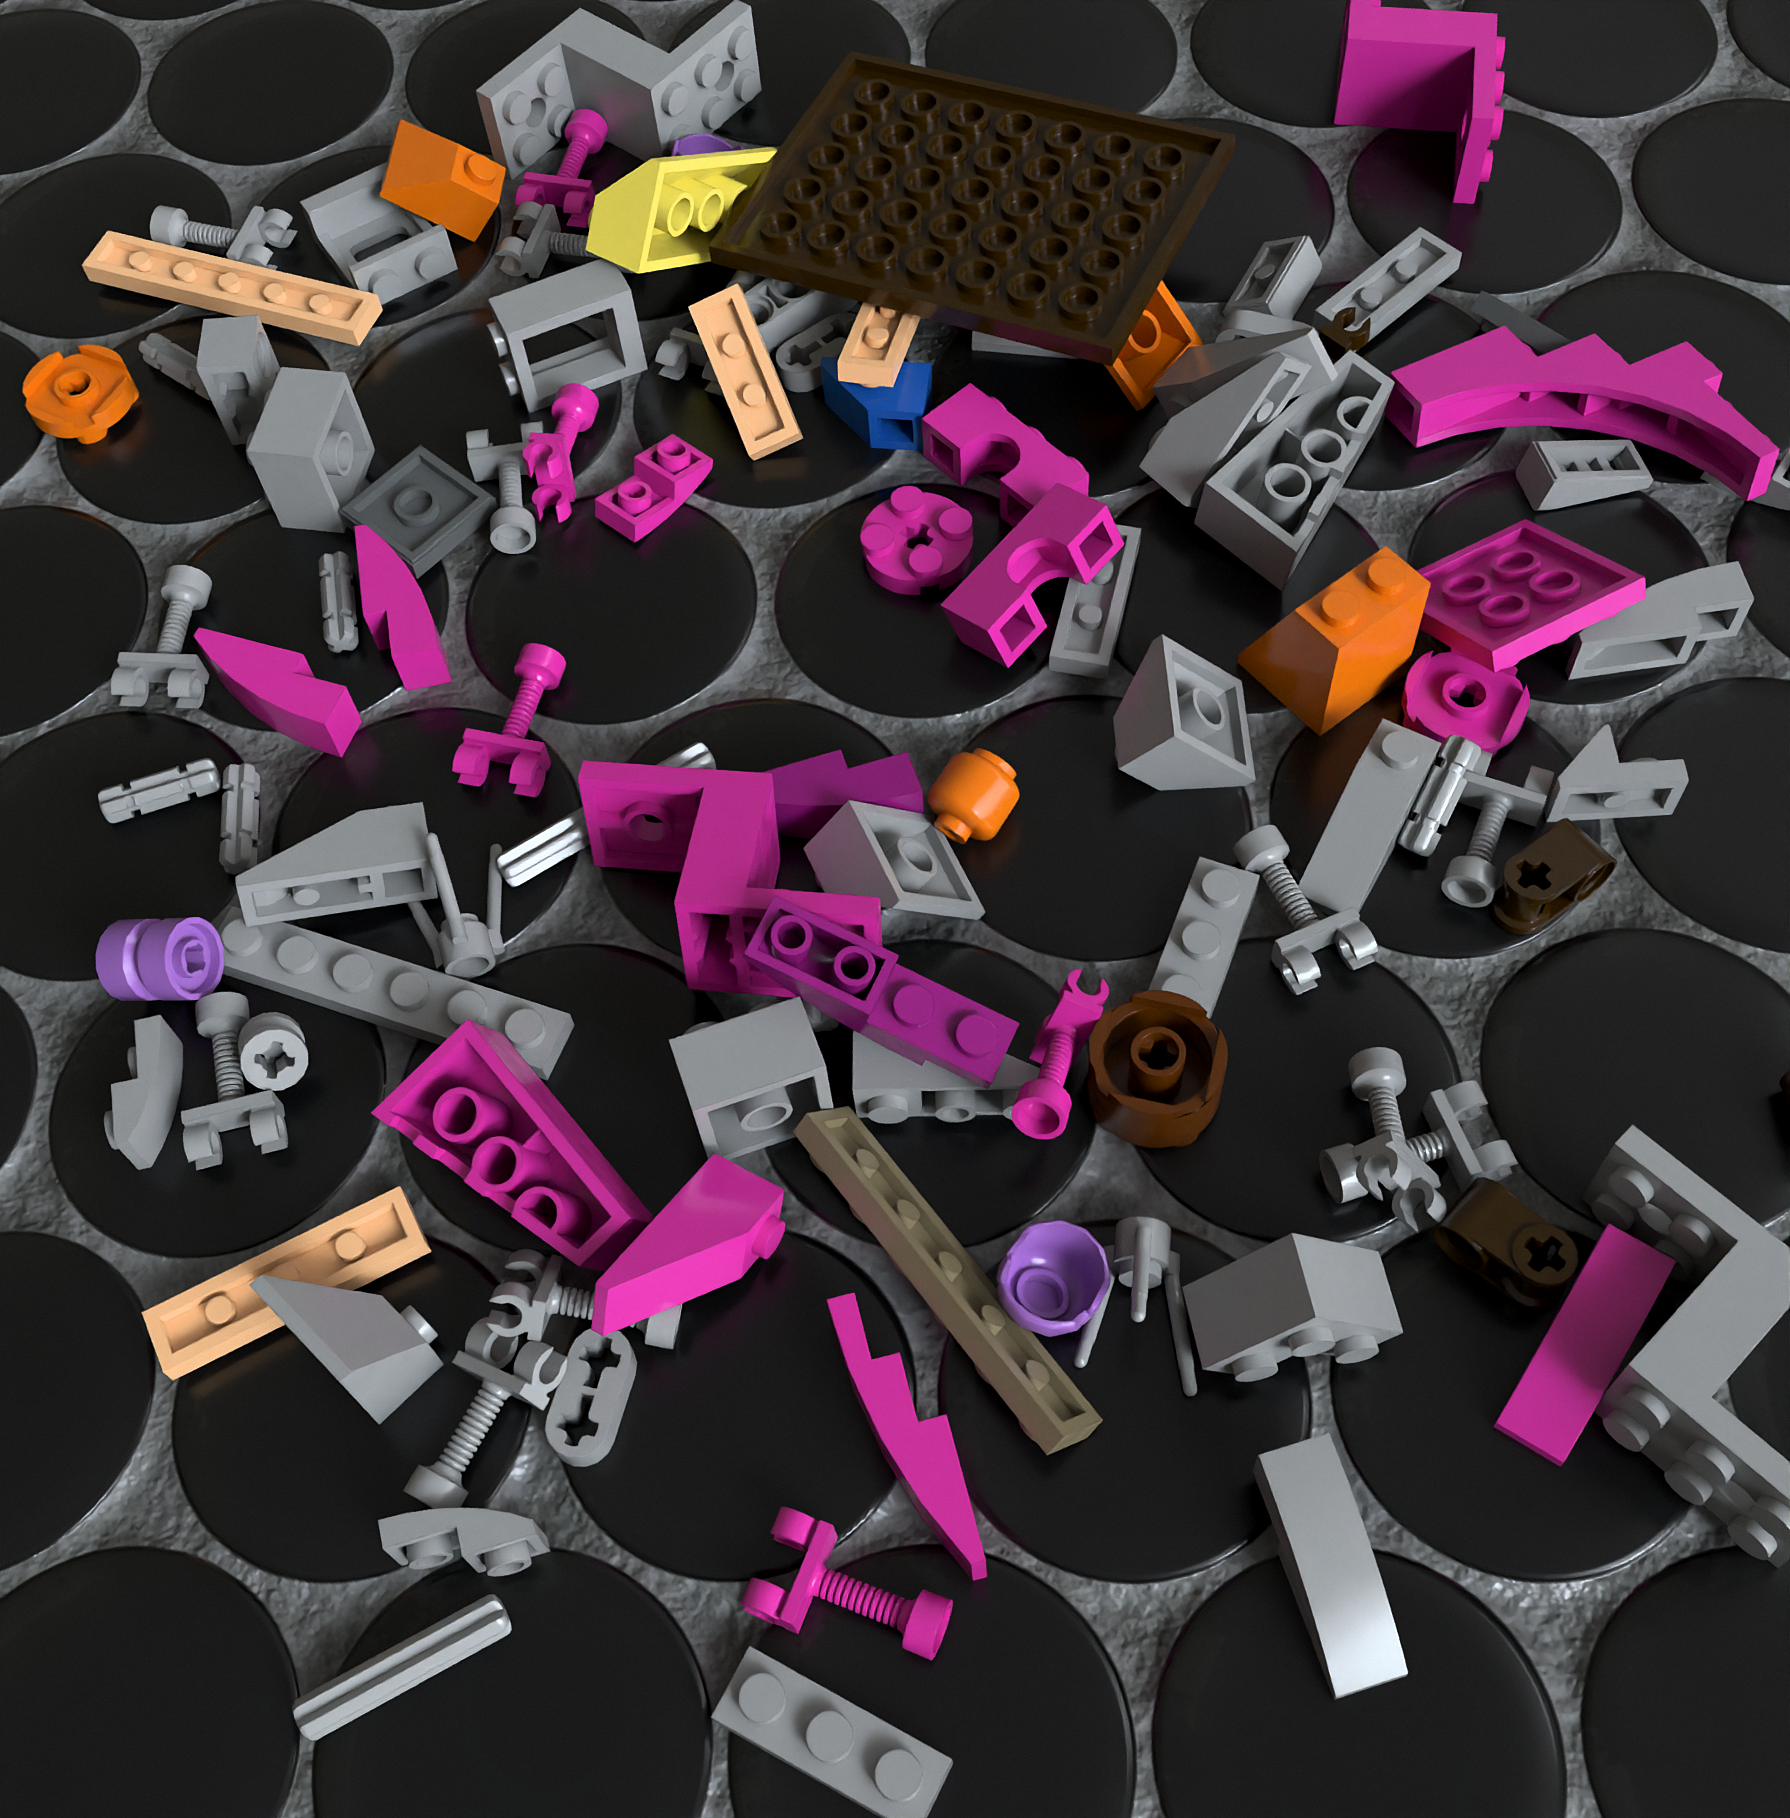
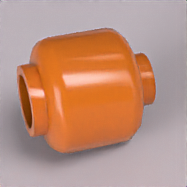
M976 748L973 753L960 752L954 754L931 787L927 796L930 808L938 816L934 826L942 834L961 844H965L969 837L975 840H991L997 834L1019 799V789L1014 782L1016 777L1015 770L997 755L981 748Z

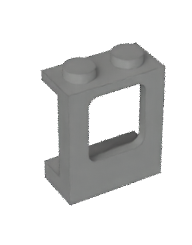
M387 162L300 201L315 243L348 288L377 294L381 305L458 269L447 231L442 224L432 227L427 219L379 196ZM396 234H405L409 237V239L360 262H357L354 258L356 253Z

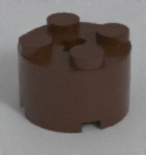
M1143 991L1131 995L1130 1001L1113 1010L1111 1007L1101 1015L1090 1039L1087 1092L1090 1105L1094 1111L1095 1120L1103 1130L1111 1132L1122 1140L1138 1146L1150 1148L1183 1147L1196 1140L1199 1133L1210 1123L1217 1111L1227 1067L1228 1049L1221 1029L1220 1031L1217 1030L1215 1025L1206 1016L1207 1011L1196 1001L1170 991Z

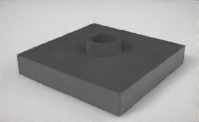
M419 445L342 507L338 513L343 524L354 532V526L366 524L390 545L407 565L411 574L418 579L488 521L499 508L495 497Z

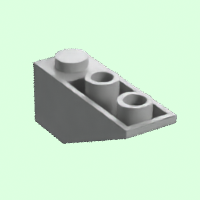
M853 1030L852 1090L856 1115L858 1118L869 1117L872 1121L878 1123H899L911 1116H936L938 1119L946 1122H964L974 1118L975 1115H1004L1012 1120L1011 1111L1019 1088L1025 1082L1037 1079L1040 1068L1005 1054L994 1080L987 1090L928 1060H925L921 1066Z

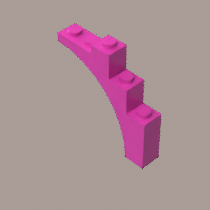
M1504 325L1390 372V379L1395 384L1386 404L1385 416L1415 448L1454 435L1498 427L1553 426L1586 429L1632 439L1676 455L1717 478L1746 502L1766 493L1780 451L1766 435L1762 434L1735 410L1728 401L1718 394L1723 373L1687 341L1629 365L1618 352L1609 347L1595 333L1541 356H1536L1530 346L1523 343Z

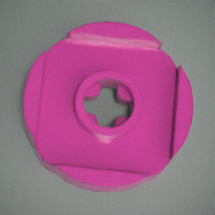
M903 486L893 491L889 500L882 502L869 513L861 528V551L866 561L868 573L876 583L895 593L921 595V587H931L939 584V591L948 588L966 574L973 561L972 516L969 511L961 508L946 497L933 493H923L914 486ZM912 538H925L929 545L918 544L914 549L907 547V541Z
M1453 648L1450 649V652L1439 653L1433 657V650L1422 655L1411 667L1403 689L1401 704L1405 715L1403 720L1405 728L1442 743L1441 747L1449 735L1464 737L1477 744L1481 750L1493 753L1492 758L1496 755L1498 749L1508 745L1515 739L1522 728L1530 703L1527 685L1523 690L1521 682L1515 677L1518 670L1515 665L1494 673ZM1463 692L1470 693L1474 696L1473 704L1476 707H1462L1456 704L1450 697L1459 698Z

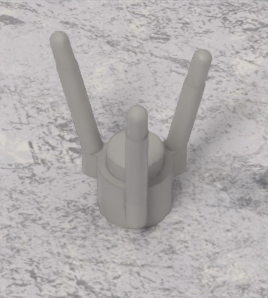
M428 833L425 836V842L446 915V920L441 924V932L438 933L420 901L408 902L407 905L432 950L437 971H445L447 975L459 979H469L483 975L495 966L496 960L494 955L502 954L505 951L500 933L502 875L495 861L497 855L502 853V847L499 844H494L490 848L487 918L485 925L479 922L478 917L474 914H460L438 837L435 833Z
M1137 1216L1122 1219L1116 1224L1115 1245L1104 1247L1111 1275L1110 1286L1098 1310L1083 1325L1073 1362L1079 1368H1083L1087 1364L1116 1274H1119V1281L1122 1284L1132 1287L1131 1317L1135 1322H1142L1145 1319L1148 1289L1159 1286L1162 1278L1165 1284L1183 1391L1187 1396H1194L1197 1392V1384L1179 1279L1180 1254L1170 1250L1171 1228L1167 1223L1150 1217Z

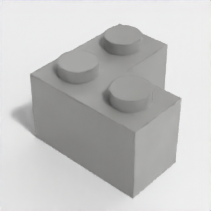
M1291 1233L1182 1287L1202 1369L1234 1374L1235 1380L1239 1382H1250L1270 1377L1278 1371L1277 1363L1291 1356L1305 1357L1325 1354L1335 1356L1336 1362L1342 1364L1363 1361L1378 1354L1377 1344L1403 1333L1379 1251Z

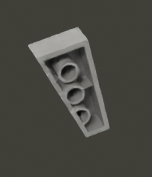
M1349 350L1333 365L1339 375L1333 383L1300 395L1214 474L1204 486L1194 524L1281 591L1285 588L1378 426L1395 384L1392 379L1352 350Z

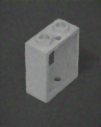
M601 258L488 299L495 322L486 325L487 331L498 357L504 355L506 362L498 364L502 380L510 396L519 393L528 413L553 405L556 394L563 385L576 383L594 390L648 370L631 289L617 264ZM603 312L608 337L529 365L522 340Z

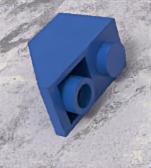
M822 357L821 373L825 404L871 448L923 451L922 418L932 411L933 406L931 363L903 361L893 387L879 386L870 388L858 383L838 381L837 361L839 358Z

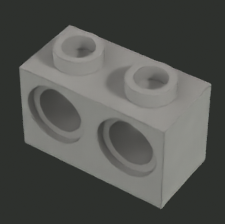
M258 315L203 319L196 369L232 445L246 444L249 434L255 431L262 415L265 395L268 390L273 388L281 368Z

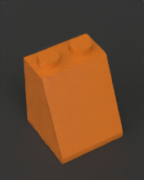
M1385 546L1292 611L1238 655L1237 663L1320 737L1407 674L1431 583Z

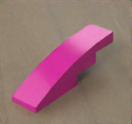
M855 1293L827 1299L832 1324L853 1391L884 1458L924 1522L971 1580L974 1581L987 1577L986 1559L947 1414L918 1422L900 1352L871 1359Z

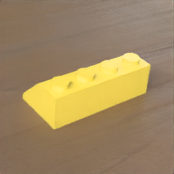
M766 147L651 158L595 196L594 206L588 217L589 233L585 250L638 274L710 262L708 245L778 149Z

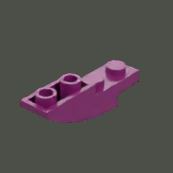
M774 895L744 953L743 958L796 996H800L807 1003L885 1048L921 1066L925 1060H928L988 1090L1020 1023L896 964L899 957L898 954Z

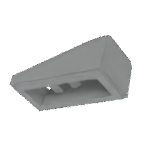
M1630 439L1532 441L1516 469V478L1534 511L1558 509L1649 488L1654 480ZM1613 461L1617 470H1613L1609 462Z

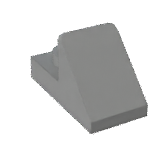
M1605 724L1558 777L1544 811L1546 822H1558L1564 818L1576 821L1672 815L1689 782L1684 760L1658 761L1654 758H1639L1628 763H1619L1609 724Z

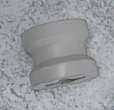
M269 1012L251 1018L242 1027L238 1037L240 1066L245 1078L251 1084L263 1090L277 1091L295 1085L302 1078L308 1066V1050L305 1045L304 1033L295 1020L282 1013ZM282 1052H286L287 1055H283L274 1063L275 1057L279 1056Z

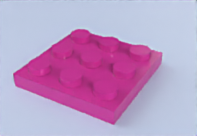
M1527 519L1417 570L1419 574L1431 583L1419 629L1494 673L1501 669L1510 668L1521 659L1552 644L1563 642L1570 635L1594 623L1612 618L1621 610L1646 598L1645 576Z

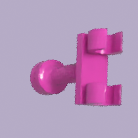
M577 109L571 114L565 128V138L570 145L557 175L526 172L523 177L524 185H520L516 193L515 206H519L525 201H532L542 207L545 204L563 207L564 213L572 214L567 226L588 228V217L594 206L595 192L591 180L577 178L587 155L599 152L607 137L608 125L601 115L589 109Z
M569 383L563 385L558 390L552 405V416L557 422L554 434L531 432L528 438L529 444L524 447L522 452L526 473L530 478H532L535 469L538 488L532 494V503L535 516L540 522L543 510L550 505H556L558 522L565 521L572 512L570 502H574L577 496L569 455L578 432H583L592 426L599 408V401L595 393L581 384Z
M537 643L526 644L522 647L514 666V673L522 682L501 734L466 728L463 735L464 742L458 747L453 760L452 772L461 773L458 783L481 786L487 777L490 761L512 765L509 783L517 784L514 794L537 797L540 794L546 772L549 771L552 762L543 742L524 738L543 691L556 689L561 681L566 668V660L559 652Z
M1082 969L1070 972L1059 992V1002L1052 1014L1044 1019L1035 1035V1045L1029 1059L1042 1065L1037 1079L1027 1081L1019 1088L1011 1111L1012 1121L1022 1133L1032 1138L1052 1139L1062 1134L1065 1130L1072 1102L1070 1095L1063 1088L1064 1082L1101 1017L1104 1008L1102 1006L1109 995V987L1103 978L1093 995L1082 992L1076 985Z
M781 1507L770 1532L775 1535L773 1540L788 1548L805 1553V1558L790 1593L764 1580L751 1578L740 1605L745 1607L744 1611L766 1622L782 1626L786 1630L799 1634L813 1597L820 1595L821 1599L825 1600L827 1598V1601H834L836 1605L841 1603V1607L846 1608L848 1606L849 1610L853 1611L855 1609L856 1613L862 1611L863 1616L869 1614L871 1619L876 1617L878 1622L883 1620V1624L887 1625L890 1623V1626L893 1628L897 1625V1629L903 1635V1649L933 1660L946 1632L952 1612L953 1600L923 1589L916 1599L905 1601V1598H898L895 1594L891 1596L890 1592L886 1591L884 1593V1590L880 1588L877 1590V1587H870V1584L865 1583L863 1585V1582L860 1580L856 1582L855 1578L851 1577L849 1579L847 1575L842 1577V1573H835V1570L831 1569L829 1571L826 1565L838 1538L834 1526L822 1520L817 1521L797 1510Z

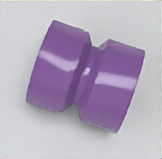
M200 917L165 918L164 920H118L109 925L99 939L96 950V971L100 983L110 996L121 1001L199 1000L213 993L221 981L224 969V948L220 935L211 923Z

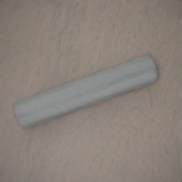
M488 1594L299 1697L293 1703L292 1709L300 1732L309 1740H318L507 1636L512 1628L509 1615L502 1601L495 1594Z

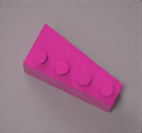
M469 1019L371 1112V1114L386 1125L396 1128L411 1139L413 1145L432 1159L439 1160L464 1178V1182L482 1196L489 1197L512 1214L511 1217L579 1267L606 1272L654 1219L650 1211L504 1034Z

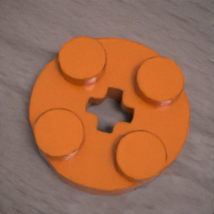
M87 344L77 346L81 354H73L63 358L61 352L57 351L43 358L26 376L22 390L27 399L25 406L40 430L59 438H77L83 444H91L102 440L106 436L108 428L118 422L139 397V391L121 356L107 347ZM73 391L82 392L77 395H70Z

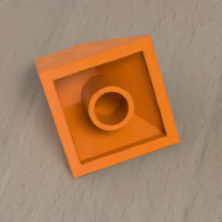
M400 119L396 126L379 196L437 225L442 224L444 228L475 243L499 204L506 168L458 143Z
M1162 280L1113 366L1105 365L1136 411L1144 409L1156 396L1152 387L1187 348L1203 344V341Z

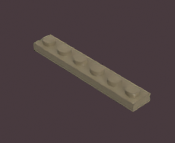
M850 1106L806 1113L793 1133L809 1152L813 1164L828 1176L849 1203L853 1215L869 1228L887 1251L893 1266L909 1279L931 1307L932 1314L937 1322L950 1331L974 1362L978 1374L983 1380L994 1387L1013 1411L1025 1434L1037 1442L1046 1455L1086 1439L1103 1419L1030 1330L1020 1327L1001 1307L996 1292L997 1288Z

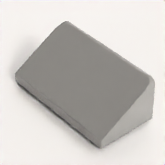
M1304 235L1264 242L1223 310L1224 316L1240 309L1293 320L1322 270V262L1310 236Z

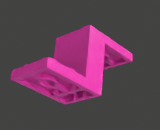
M1346 0L1342 24L1334 124L1456 132L1453 203L1474 204L1479 182L1488 183L1493 150H1488L1487 147L1490 146L1491 140H1499L1504 108L1495 105H1499L1501 101L1505 73L1504 71L1496 70H1500L1502 66L1506 39L1505 37L1497 36V14L1381 7V0Z
M583 760L578 783L594 866L682 873L674 904L688 989L798 997L743 958L774 895L882 947L880 897L775 889L781 860L773 777L771 773ZM643 814L657 817L662 822H648Z

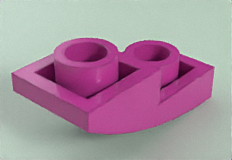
M671 434L634 457L633 476L595 498V517L635 543L664 522L690 497L713 468V459L676 435Z

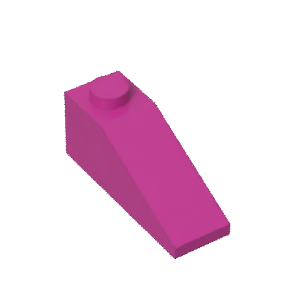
M714 1153L597 1280L595 1284L591 1330L601 1336L608 1335L741 1279L759 1256L763 1259H768L782 1239L786 1224L780 1220V1213L785 1190Z

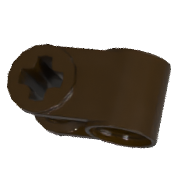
M1568 818L1561 819L1548 828L1536 841L1518 854L1513 855L1506 862L1502 874L1503 885L1494 893L1490 907L1492 917L1499 926L1508 932L1519 935L1535 933L1572 905L1584 901L1595 893L1611 876L1616 868L1617 860Z
M1477 1177L1446 1212L1443 1220L1432 1228V1236L1436 1244L1449 1258L1462 1267L1476 1273L1508 1297L1515 1305L1525 1310L1542 1311L1550 1309L1557 1304L1566 1289V1282L1571 1279L1578 1265L1577 1248L1573 1240L1564 1231L1556 1228L1521 1203L1506 1187L1485 1177ZM1551 1245L1556 1248L1554 1256L1549 1253ZM1537 1264L1545 1267L1540 1273L1533 1270ZM1523 1281L1529 1283L1527 1290H1523L1521 1287Z

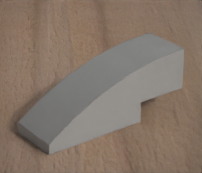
M1739 562L1700 568L1663 580L1646 588L1645 599L1621 610L1612 618L1601 620L1586 627L1578 634L1565 668L1568 680L1686 663L1696 641L1737 636L1754 601V596Z
M1330 1433L1258 1455L1253 1468V1474L1280 1542L1277 1552L1333 1699L1335 1700L1407 1676L1408 1670L1383 1581L1366 1529Z

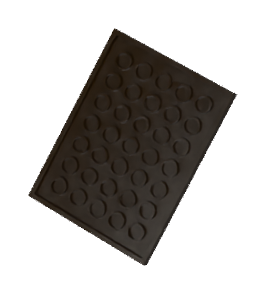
M850 51L708 245L711 263L1113 366L1235 153V135Z

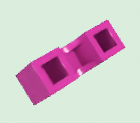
M971 383L922 418L924 458L961 487L975 476L985 472H1001L1006 474L999 479L1000 518L1013 528L1057 482L1088 496L1089 473L1077 459L1063 454L1047 442L1039 430L1032 426H1026L1009 413L998 399L988 397Z
M1057 482L940 605L961 642L1009 668L1047 627L1031 596L1032 592L1042 583L1057 577H1069L1087 585L1124 546V542L1107 505Z

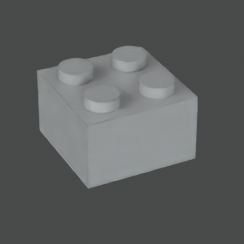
M281 367L273 388L268 390L265 395L263 412L255 431L251 432L247 438V460L254 467L264 488L265 499L271 504L281 527L345 533L347 526L343 524L338 511L359 494L375 452L345 372Z
M800 996L786 1001L769 1000L753 1007L749 1013L721 1023L713 1021L699 1023L689 1028L682 1036L669 1040L708 1159L715 1153L730 1160L794 1138L796 1136L793 1131L806 1113L834 1109L826 1064Z

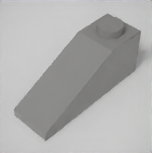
M1311 327L1188 347L1155 383L1152 389L1161 403L1166 417L1170 420L1176 414L1277 351L1304 359L1312 365V368L1290 399L1333 383L1339 375L1315 328Z
M1280 351L1275 352L1170 418L1166 426L1159 429L1152 437L1148 447L1149 451L1139 467L1184 506L1198 509L1205 483L1279 416L1312 368V365L1304 359Z
M1384 718L1382 719L1359 759L1299 882V889H1301L1302 894H1304L1305 899L1308 900L1312 908L1332 916L1354 906L1359 913L1397 844L1398 837L1406 820H1410L1414 813L1411 810L1432 766L1436 763L1442 743Z
M423 802L358 811L235 877L236 888L246 927L438 898L436 880L425 842L428 829Z

